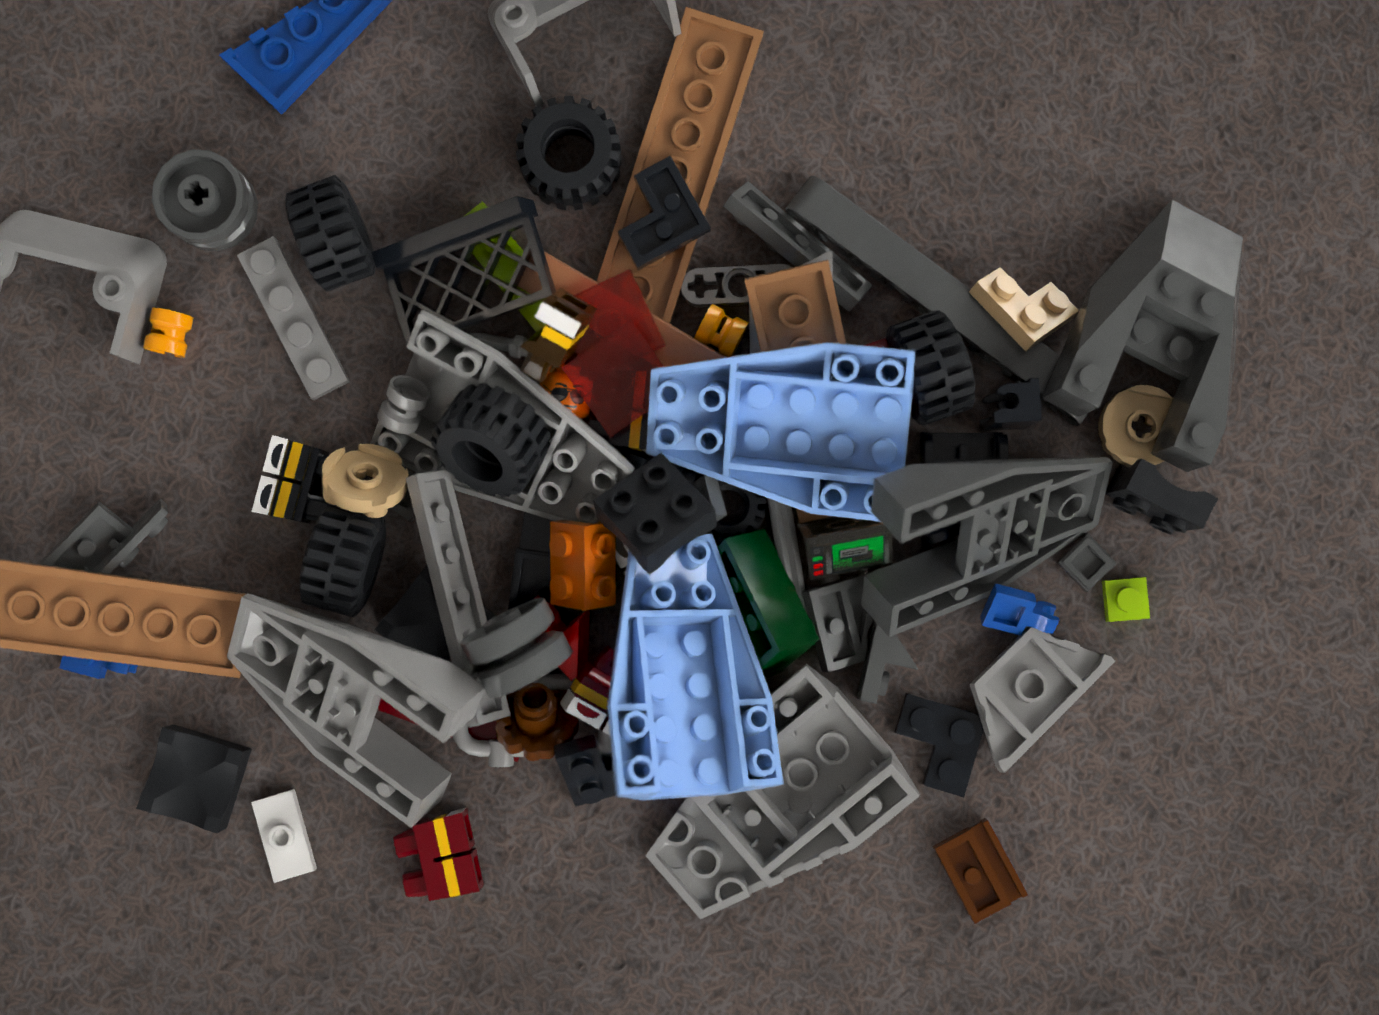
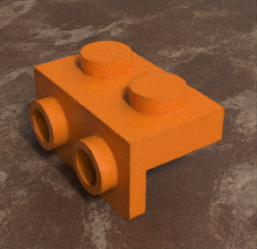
M550 521L551 604L584 611L615 605V535L605 528L601 522Z

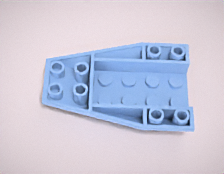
M825 342L651 369L646 454L655 457L662 453L673 464L810 514L879 521L871 512L874 478L905 467L914 386L915 350Z
M704 534L689 541L674 552L660 568L650 575L639 565L632 553L628 552L607 706L616 796L656 800L716 796L783 784L772 697L713 534Z

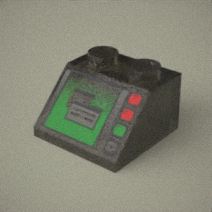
M833 517L797 524L804 569L809 580L816 579V582L821 584L831 583L840 580L841 574L857 571V575L864 576L883 566L892 565V533L879 521Z

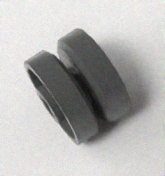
M192 149L176 154L160 168L153 182L152 203L157 218L174 235L200 250L222 251L236 246L249 235L257 220L258 200L253 185L229 160L210 150Z
M545 598L533 599L499 614L474 630L460 642L471 664L480 665L490 662L483 668L478 677L482 685L485 686V690L490 698L509 694L532 683L561 665L573 653L563 632L553 630L543 633L549 628L555 618Z

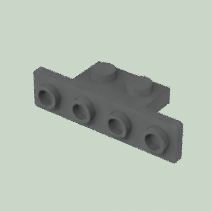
M159 499L131 527L98 501L40 561V565L110 574L118 565L124 568L139 552V548L136 546L147 535L151 538L155 537L167 524V503Z

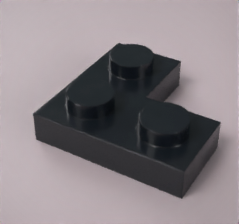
M671 156L634 175V180L651 208L652 213L619 230L618 236L639 271L711 231V227Z
M905 693L894 733L933 745L922 784L964 798L984 730L980 716Z
M595 734L553 745L556 761L575 807L583 804L597 803L602 799L616 795L612 756L603 758Z

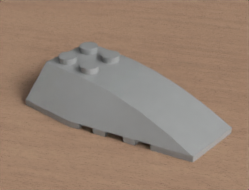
M808 664L803 666L771 693L783 784L726 795L686 797L646 854L648 860L700 919L750 897L752 893L767 886L769 888L775 886L795 873L804 869L806 871L812 869L830 857L839 853L842 855L855 849L920 796L918 789L890 746L842 691Z

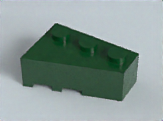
M762 529L726 538L717 548L765 678H768L785 670L819 640L812 620L808 617L796 593L793 582L789 579L778 557L775 546L772 544L766 530Z

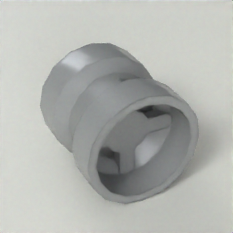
M405 375L394 376L387 388L386 395L388 399L381 403L377 418L385 428L396 433H414L421 421L420 410H423L429 401L431 394L429 388L416 378Z

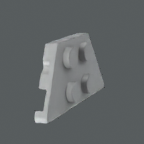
M1032 627L1026 628L1021 636L1019 635L969 684L997 770L1005 773L1090 688L1115 660L1111 656L1080 647L1079 644L1066 639L1061 640L1053 637L1050 633H1045Z

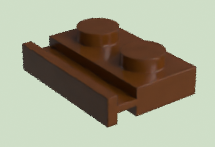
M986 818L980 820L974 826L967 827L932 846L974 924L1011 905V902L1018 898L1028 896Z

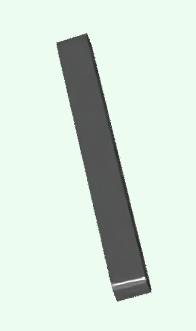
M809 176L785 208L789 216L793 219L797 216L806 223L805 228L825 243L829 240L839 247L837 252L857 267L862 264L872 272L870 276L890 291L893 288L904 296L902 300L922 315L935 310L943 312L955 325L961 338L970 344L968 349L989 364L993 361L1002 368L1001 373L1014 383H1023L1030 378H1039L1041 403L1053 412L1057 410L1068 417L1066 420L1068 423L1080 426L1089 412L1077 417L1042 399L1060 357L1059 354L1042 342L1025 351L969 293L971 289L818 177Z

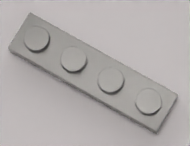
M272 236L237 254L310 398L316 400L349 383L350 380L277 239Z

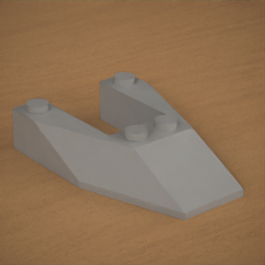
M249 593L241 598L227 658L316 758L412 828L442 801L452 773L375 718L381 698L444 743L475 716L485 691V686L449 661L342 621Z

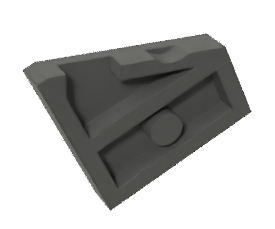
M874 570L802 591L808 617L812 620L819 637L815 647L821 671L829 673L865 661L868 646L867 631L872 625L873 618L861 606L864 575Z

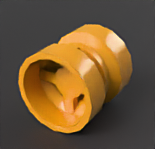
M711 304L694 338L705 345L711 344L717 347L722 355L732 357L749 322L740 317L731 318L725 315L724 309Z
M152 307L149 318L152 329L151 333L145 336L143 349L160 354L168 352L174 354L175 357L185 358L187 344L184 339L186 332L192 328L194 318L180 312Z

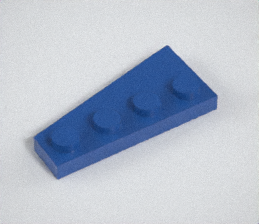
M313 0L300 9L296 6L285 13V18L266 30L264 28L259 29L248 36L249 41L234 50L230 47L219 54V56L282 115L393 0Z

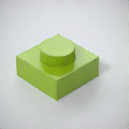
M1146 577L1102 581L1106 622L1150 619Z

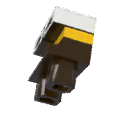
M562 288L542 301L535 318L543 321L546 325L520 346V348L528 351L520 371L539 382H543L549 372L553 373L556 368H559L575 353L598 308Z

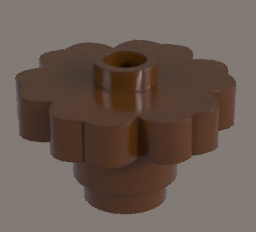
M530 683L517 690V692L513 691L506 694L511 716L495 720L497 723L495 730L497 740L504 745L505 750L509 754H517L523 751L525 758L529 761L551 759L555 756L553 745L574 740V736L579 731V719L566 712L560 704L568 690H550L541 683Z

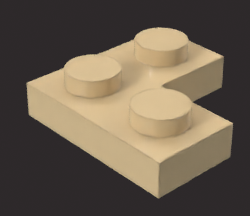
M1001 267L977 281L969 291L1025 351H1028L1070 322L1079 312L1069 301L1067 295L1052 282L1028 296Z

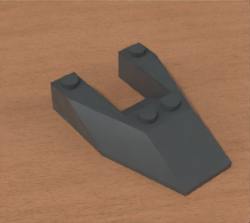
M1174 200L1170 201L1088 289L1042 399L1077 417L1099 408L1121 354L1125 352L1180 380L1151 454L1185 472L1211 465L1227 424L1235 364L1243 237Z
M1108 457L912 464L874 478L871 512L900 543L960 520L961 526L959 539L864 575L861 606L888 637H891L989 597L995 583L1004 586L1009 585L1098 525L1113 462Z

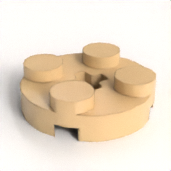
M1137 385L1115 394L1105 404L1099 418L1098 430L1104 451L1111 455L1118 463L1127 467H1131L1141 458L1154 465L1164 462V460L1152 455L1151 452L1173 398L1166 391L1150 385ZM1139 416L1145 417V424L1151 426V432L1144 433L1141 438L1136 436V431L1132 429V422L1138 421Z
M358 444L357 451H349L345 453V447L332 452L323 463V498L327 503L342 509L363 513L371 518H381L387 514L388 508L397 505L406 495L408 470H405L402 466V458L386 447L375 444ZM366 476L372 477L371 480H361Z

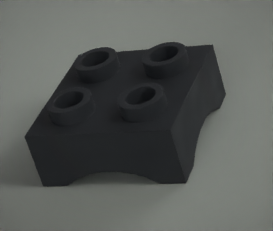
M662 453L593 500L597 519L605 528L620 539L648 575L660 568L683 545L694 538L708 533L717 526L715 508Z
M1142 458L1138 459L1130 468L1123 464L1119 465L1105 493L1115 499L1112 503L1115 508L1130 515H1136L1138 511L1151 518L1150 526L1170 535L1173 534L1174 530L1185 533L1188 530L1203 529L1218 500L1217 497L1206 491H1187L1171 484L1159 473L1154 464Z
M426 565L403 597L374 630L384 638L451 662L428 566ZM484 606L488 622L496 617V615Z
M174 724L162 727L154 763L136 809L182 820L214 833L227 829L252 748Z

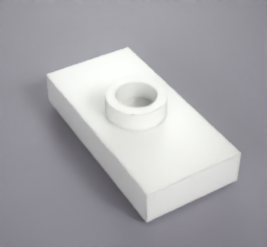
M295 789L251 802L273 882L276 883L315 871L317 866Z

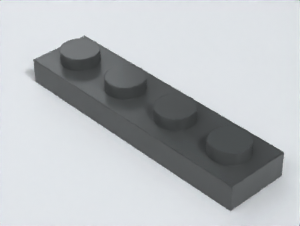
M749 181L732 193L723 206L733 214L734 219L739 224L750 228L764 240V243L770 250L781 254L795 267L818 257L826 251H831ZM833 252V284L837 303L850 312L873 285Z

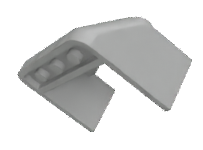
M494 0L490 4L488 19L492 29L535 106L539 105L542 107L544 103L532 72L515 43L531 35L535 28L589 0ZM653 0L673 36L676 37L681 34L675 0Z
M19 210L6 218L0 224V291L3 280L13 272L19 253L95 271L93 296L96 302L107 310L120 313L110 354L140 365L144 351L145 336L148 335L151 325L149 321L151 309L156 307L167 266L164 250L156 243L147 239L30 210Z

